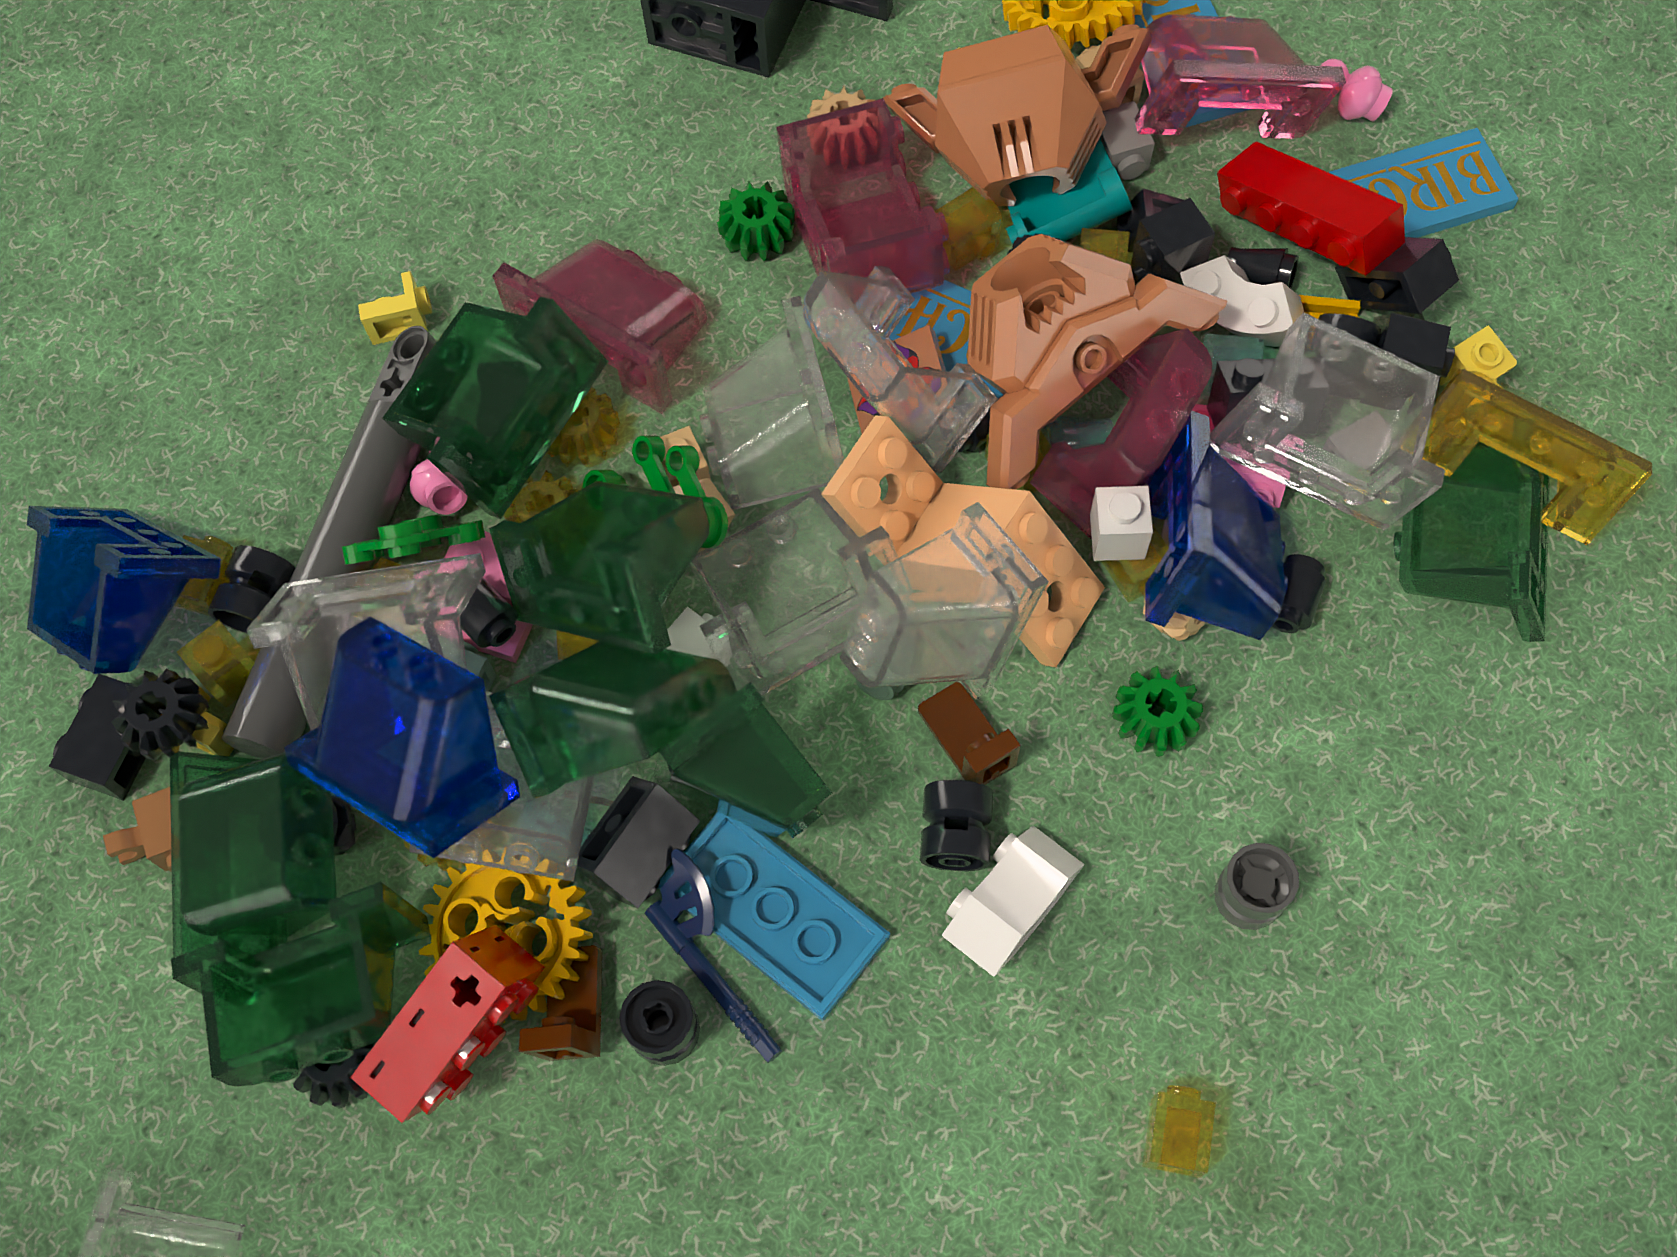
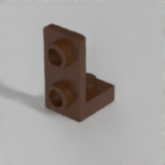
M954 682L918 705V714L965 781L986 785L1017 765L1021 747L1020 743L1009 728L999 735L996 733L960 682Z
M595 945L577 947L589 956L587 961H572L570 967L577 973L579 980L576 982L562 978L559 982L565 995L562 1000L547 995L546 1018L542 1019L541 1027L520 1029L519 1052L547 1061L600 1057L601 948Z

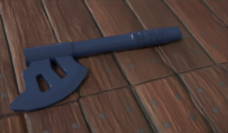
M679 848L674 849L671 853L674 874L660 889L662 901L658 900L653 903L644 914L725 1010V1014L735 1023L737 1029H740L741 1034L745 1035L746 1040L750 1041V1045L755 1047L767 1063H770L782 1052V1049L692 939V937L698 934L705 936L713 934L715 925L714 903L710 887L700 868L686 853ZM689 881L692 888L691 892L679 897L678 890ZM696 907L697 916L680 924L677 919L683 914V911Z

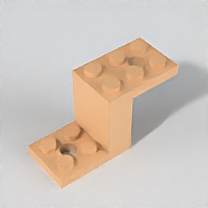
M874 416L821 493L825 500L905 589L989 603L1039 663L1045 666L1055 668L1058 666L1105 589V586L1030 491L943 483L889 416ZM885 476L888 482V492L886 497L881 500L879 484ZM1049 585L1052 589V596L1050 602L1047 593V588L1049 587Z

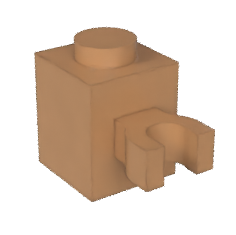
M184 782L133 800L132 805L138 826L117 830L103 836L107 855L111 858L118 856L119 862L122 865L137 861L146 855V858L164 871L169 870L171 872H183L193 869L202 862V857L216 852L201 796Z

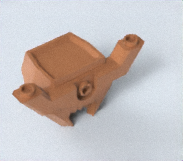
M1135 24L1118 27L1113 31L1112 36L1102 41L1091 66L1080 69L1066 41L1051 27L1044 25L944 52L937 99L925 88L917 87L915 84H901L891 90V94L886 95L881 100L897 118L935 153H940L946 163L993 206H1015L1016 198L1009 187V184L1013 181L1032 176L1053 177L1052 192L1059 195L1077 185L1107 124L1103 111L1120 106L1152 37L1149 28H1140Z
M1043 234L1028 237L975 281L971 290L967 367L1003 394L990 407L986 485L994 488L1015 490L1023 486L1030 477V471L1035 468L1038 462L1040 430L1047 424L1055 421L1144 346L1146 341L1165 325L1190 333L1206 330L1218 321L1219 312L1226 307L1228 301L1152 274H1148L1135 285L1130 264Z

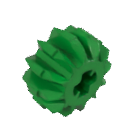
M748 180L745 191L742 192L731 188L729 200L720 201V217L717 222L719 235H721L722 239H725V245L730 253L740 250L745 262L753 252L758 253L764 262L768 256L767 251L770 249L782 255L784 242H792L794 222L796 221L795 210L792 204L788 203L784 190L772 192V187L768 181L760 189L754 188Z
M1158 666L1151 668L1148 679L1136 671L1130 677V686L1122 685L1119 687L1116 699L1120 704L1114 706L1112 717L1114 720L1124 722L1118 732L1120 739L1129 738L1134 735L1137 736L1134 746L1136 752H1142L1147 742L1153 743V751L1157 757L1164 755L1167 744L1179 752L1184 749L1187 743L1186 737H1195L1197 735L1200 725L1195 719L1201 716L1203 704L1191 700L1197 691L1195 684L1183 687L1178 685L1181 677L1179 670L1171 673L1169 679L1162 678V672ZM1156 705L1165 709L1160 717L1150 713Z

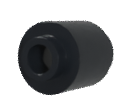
M1291 554L1285 558L1284 563L1276 567L1261 609L1262 614L1268 619V623L1274 629L1284 633H1296L1298 630L1307 629L1312 625L1326 585V579L1323 576L1325 568L1319 561L1306 555Z
M465 573L453 580L445 589L442 601L446 605V613L478 647H499L506 643L515 633V623L518 618L517 611L485 578H477L473 573Z

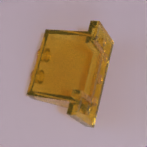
M1462 369L1458 375L1452 378L1437 397L1435 406L1406 442L1404 455L1450 477L1475 445L1481 442L1556 479L1557 494L1542 510L1541 523L1585 545L1592 541L1652 475V462L1606 440L1577 419L1487 374L1467 371L1465 369Z

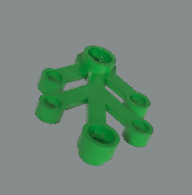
M656 435L639 436L633 443L632 454L635 462L642 466L653 493L627 485L625 479L614 470H591L583 480V498L592 509H613L620 504L652 515L634 534H627L623 538L621 552L623 558L628 563H645L650 561L654 553V543L675 523L681 525L682 532L670 545L659 546L654 554V565L659 574L663 576L678 575L686 569L687 556L697 546L701 548H715L723 542L728 530L727 513L723 504L718 499L706 497L696 475L700 459L697 450L693 446H672L666 454L667 470L671 475L677 477L687 504L679 502L662 465L666 452L663 440Z
M441 514L404 520L398 524L377 527L379 539L342 546L345 565L385 556V548L388 549L389 558L421 553V548L442 544L441 537L448 536L449 546L478 541L486 536L482 520L443 527Z

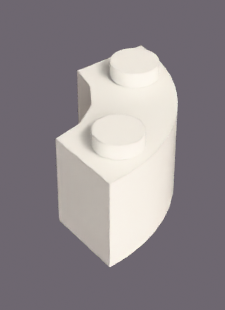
M1225 255L1180 272L1185 286L1228 301L1226 307L1219 312V319L1216 323L1236 336L1252 343L1274 347L1292 346L1312 341L1301 297L1283 282L1268 285L1251 283L1244 269Z
M1035 826L1030 827L1019 837L1010 833L993 855V859L998 862L994 869L972 892L968 888H964L946 912L953 919L941 936L993 977L1027 941L1085 865Z

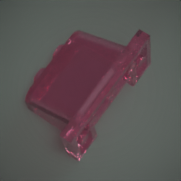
M1193 14L1166 15L1154 20L1146 27L1150 30L1152 40L1141 63L1149 96L1134 119L1138 134L1180 135L1199 107L1266 109L1257 122L1261 138H1301L1345 85L1346 80L1342 67L1307 65L1274 28L1263 19L1236 18L1234 16H1196Z
M600 239L592 240L534 278L505 262L492 275L512 328L547 348L559 335L617 369L624 393L660 414L673 401L667 371L707 322L706 309L703 302L693 291L684 286L675 275L668 271L659 272L645 264L636 253L630 250L621 251Z
M1188 328L1150 338L1139 347L1137 352L1107 376L1129 398V401L1104 444L1073 449L1066 441L1053 443L1030 483L1091 540L1090 512L1096 487L1144 486L1164 461L1211 377L1212 361L1207 348Z

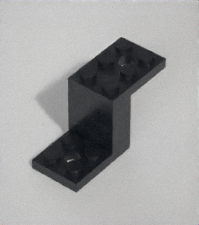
M806 0L640 1L648 44L769 78ZM810 0L886 22L893 10V0Z

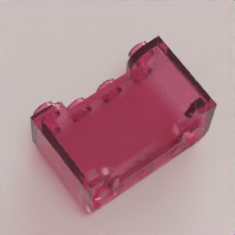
M884 98L776 127L788 202L792 204L795 210L796 224L833 315L943 285L944 275L950 273L948 257L943 247V242L949 240L947 223L943 213H935L932 206L920 207V197L915 182H907L905 178V161L898 147V144L905 142L903 126L898 115L891 116Z

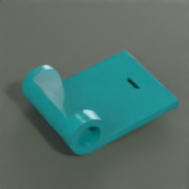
M1099 138L1077 185L1061 195L1052 192L1053 177L1032 176L1011 182L1009 187L1016 198L1015 206H1007L1013 225L1007 227L1006 231L1012 245L1017 237L1035 235V233L1050 235L1052 238H1059L1065 242L1133 210L1116 168L1112 165L1101 139Z

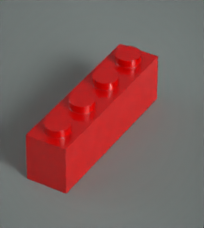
M1257 141L1217 171L1220 201L1222 207L1227 212L1261 226L1266 231L1276 233L1297 243L1302 248L1310 249L1333 260L1340 266H1346L1365 276L1405 243L1403 204Z

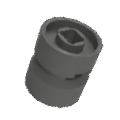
M1254 843L1242 847L1232 856L1216 882L1215 902L1219 912L1229 923L1241 929L1258 930L1269 926L1294 900L1298 891L1299 873L1294 861L1284 850L1271 844Z

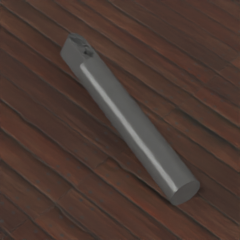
M412 326L405 329L397 336L390 349L224 731L222 740L225 743L250 756L278 764L291 763L375 561L374 559L345 565L342 546L379 539L377 527L390 525L455 368L454 357L422 326Z

